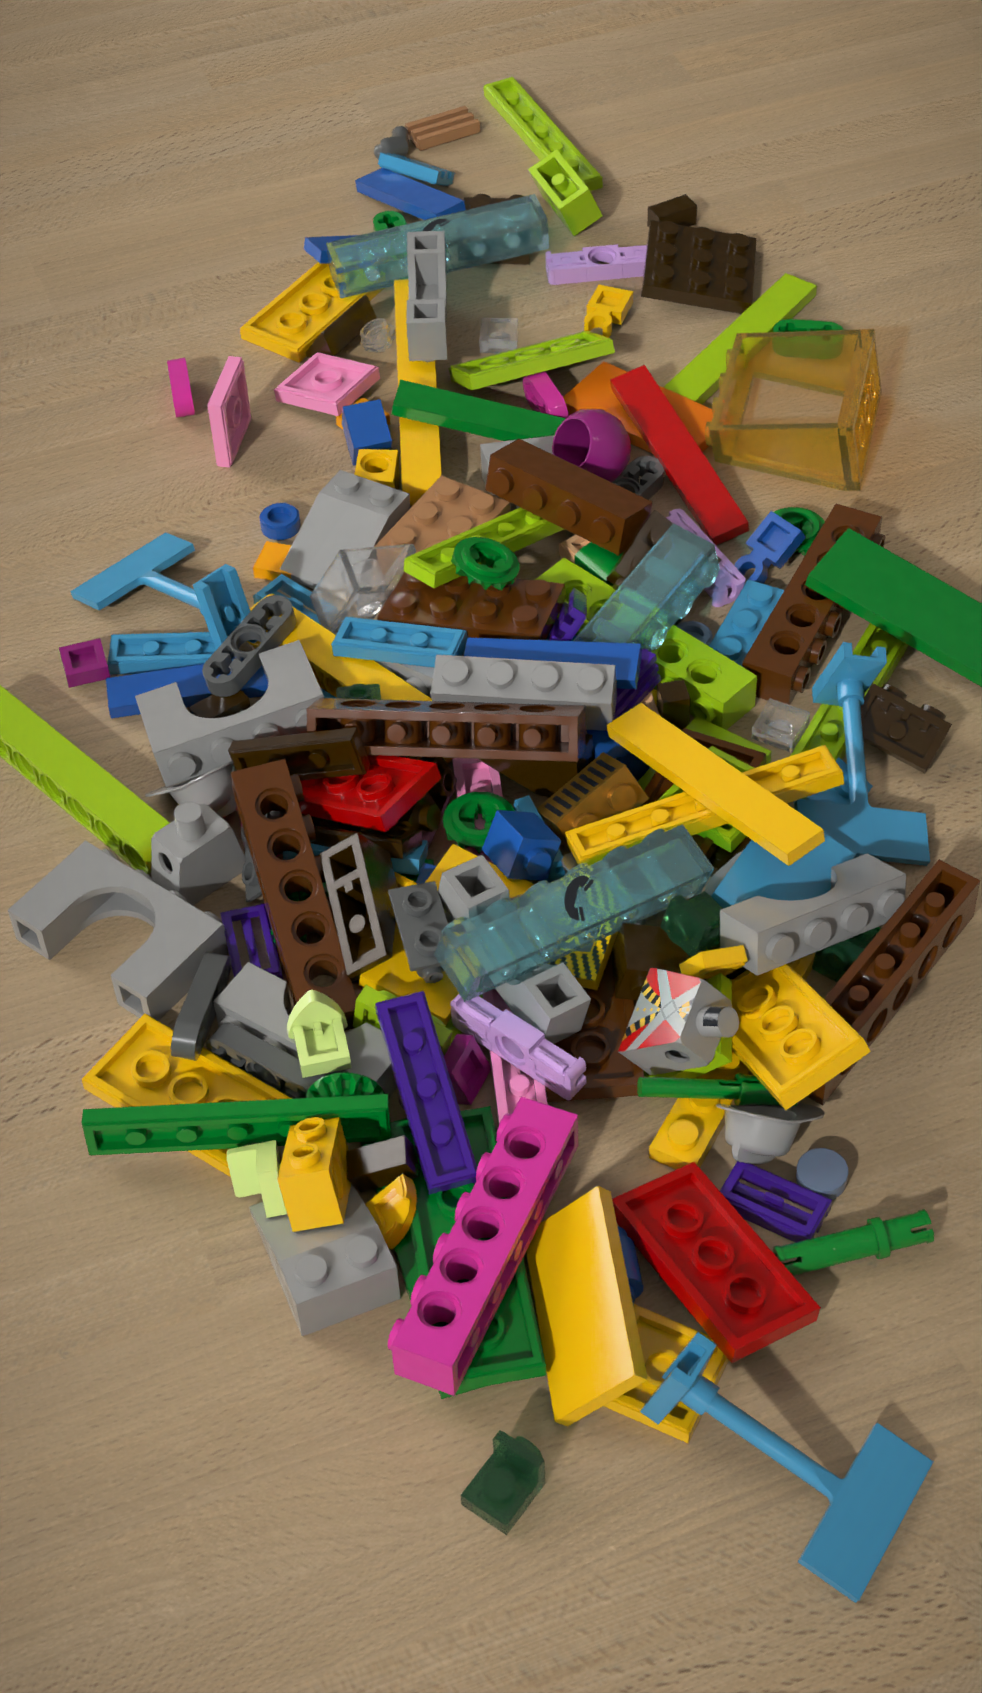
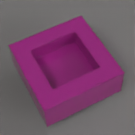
M100 638L59 647L69 688L110 678Z
M456 1034L444 1055V1059L458 1104L471 1105L490 1073L491 1065L473 1035Z

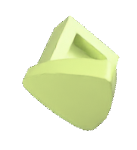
M309 990L297 1002L287 1023L288 1037L295 1040L302 1078L352 1068L344 1028L348 1026L346 1016L333 999L316 990Z

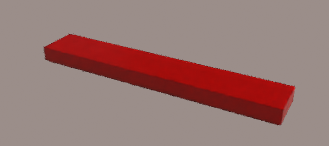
M642 365L610 379L612 391L655 458L664 467V472L707 537L717 546L748 532L749 522L647 367Z

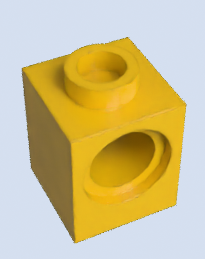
M359 449L354 475L399 490L398 450Z

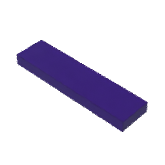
M424 991L375 1003L376 1014L429 1195L477 1182V1165Z

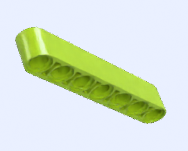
M0 685V757L135 870H142L149 875L152 872L151 838L155 832L170 822Z

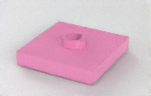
M317 352L274 389L275 398L278 402L339 416L342 413L343 406L353 404L380 379L379 367Z
M228 356L207 405L216 464L219 467L228 468L234 462L251 421L244 361L242 357Z

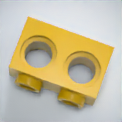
M311 1117L300 1121L296 1125H290L277 1180L293 1232L344 1224L351 1182L347 1180L346 1151H348V1146L340 1117L325 1120L320 1117Z

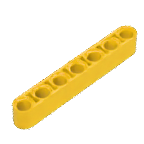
M268 594L264 598L273 596L274 594ZM258 601L256 604H254L253 606H251V607H250V611H252L253 608H254L260 601ZM293 607L296 626L279 646L300 640L320 688L341 699L432 701L430 697L374 660L334 656L331 644L336 635ZM247 641L254 648H257L261 643L260 641L255 643ZM443 757L447 764L453 760L452 758Z

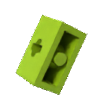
M558 149L528 169L542 197L573 236L603 216L589 188Z

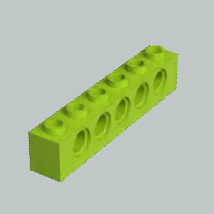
M561 559L535 579L565 584L566 599L564 602L569 604V594L573 588L586 595L587 618L575 634L583 642L639 643L643 641L642 645H645L647 650L656 654L657 660L655 663L659 667L657 673L661 677L659 683L677 680L685 681L690 696V715L694 716V718L698 716L727 730L755 707L757 675L620 591L613 589L612 586L568 559Z

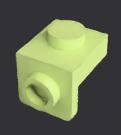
M276 1140L227 1150V1162L235 1196L241 1198L261 1194L267 1218L287 1214L277 1180L281 1161Z

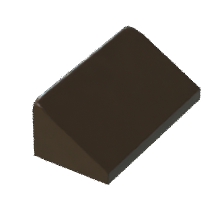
M366 295L361 297L316 338L305 352L307 358H311L317 352L336 356L375 321L377 316Z

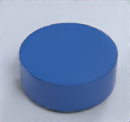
M287 503L269 505L260 513L262 533L267 538L273 540H285L295 536L301 527L299 511L296 507Z

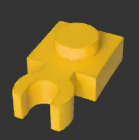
M598 284L586 306L584 331L591 332L593 328H603V336L609 338L612 334V323L622 325L633 305V291Z

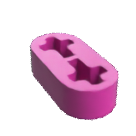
M186 358L167 360L176 418L195 415Z
M545 371L523 377L525 397L533 411L562 418L569 416L564 398Z

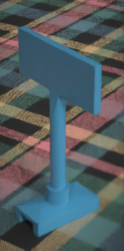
M166 532L70 591L73 599L100 611L136 587L146 585L200 609L216 650L251 612L236 568L224 564L193 584V588L159 574L195 551L193 543ZM249 640L252 643L257 642V640Z
M843 642L813 685L812 697L813 703L835 705L843 709L850 804L799 799L793 802L794 809L855 853L856 856L854 858L868 853L881 861L927 866L930 863L926 813L876 808L870 806L868 801L860 706L864 704L865 692L887 663L886 647L877 646L871 656L868 657L853 655L852 643Z
M697 1332L666 1369L661 1377L664 1379L663 1383L647 1400L640 1412L656 1424H659L680 1401L701 1416L706 1412L826 1496L829 1500V1506L797 1562L853 1602H858L934 1461L879 1423H876L844 1479L837 1477L718 1394L720 1387L702 1375L716 1344Z

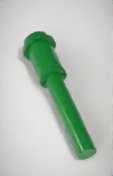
M737 1073L734 1079L639 1077L637 1083L639 1097L734 1099L736 1106L775 1105L782 1107L755 1075H744L743 1073Z

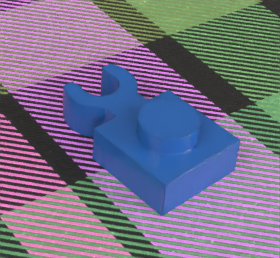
M770 511L746 541V545L752 552L740 557L734 566L743 576L749 569L755 568V572L750 576L749 580L764 584L768 576L767 569L773 564L781 569L806 536L800 529Z

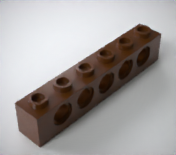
M840 504L834 505L743 660L742 667L757 675L756 697L789 707L796 693H803L810 679L812 665H819L822 661L826 649V640L828 636L832 638L836 636L841 623V613L843 610H847L805 585L807 577L848 528L884 547L885 535L880 534L882 516Z
M319 698L307 708V733L357 727L367 755L578 762L586 750V705Z
M285 759L231 772L233 795L293 1004L295 1006L309 990H316L330 997L340 1006L348 1024L344 1031L355 1028L353 1027L355 1003L363 988L359 985V980L352 982L346 973L330 898L326 897L322 884L326 881L320 855L314 856L310 842L316 841L313 821L310 814H301L298 802L304 801L300 778L298 774H289ZM271 811L285 813L283 817L278 819H270L265 816ZM283 851H292L298 854L290 860H282L276 857ZM294 892H305L310 895L308 899L300 902L292 901L288 898ZM308 933H316L323 937L314 944H307L300 940L303 935ZM320 975H328L336 980L327 987H320L312 982L314 978Z
M939 859L825 996L824 1000L865 1040L868 1047L871 1046L973 918L981 880ZM857 1062L807 1097L823 1105Z

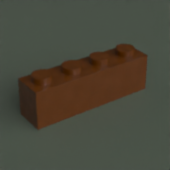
M517 439L490 454L486 491L616 555H620L626 550L651 513L652 501L524 440Z

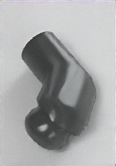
M404 126L395 127L392 131V137L382 139L381 144L374 147V154L378 160L380 152L402 156L407 155L409 151V133L407 128Z

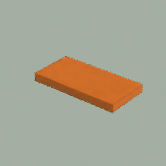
M603 361L563 396L569 416L581 409H603L621 420L632 445L652 453L611 389L610 379L627 371ZM659 386L702 452L729 428V416Z

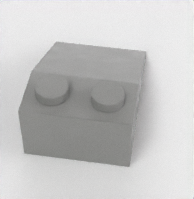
M339 470L317 495L280 570L291 573V580L296 583L350 602L377 571L375 545L410 509L409 493Z
M352 1183L344 1224L293 1232L288 1214L267 1218L263 1202L249 1206L252 1218L302 1337L401 1299L395 1261L378 1224Z

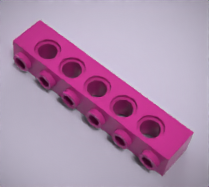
M521 1096L512 1115L506 1113L502 1117L496 1135L497 1143L492 1153L485 1152L478 1164L476 1171L477 1182L471 1193L464 1192L459 1199L455 1211L454 1226L449 1234L442 1233L437 1241L433 1253L434 1264L427 1276L421 1275L414 1285L410 1300L411 1308L405 1319L398 1318L391 1329L387 1347L392 1351L394 1373L396 1375L455 1396L579 1145L577 1114ZM502 1197H510L509 1199H500ZM479 1238H491L489 1240H477ZM460 1279H468V1280H471V1281L466 1282V1283H457V1282H455V1281L460 1280ZM438 1322L450 1323L443 1327L432 1326Z

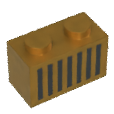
M603 752L541 804L537 810L544 823L561 839V845L570 850L566 840V831L640 807L649 797L625 764Z

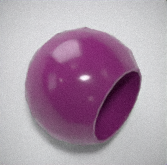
M581 409L568 416L557 428L553 437L552 453L603 479L613 482L623 473L628 465L631 455V442L621 420L603 409Z

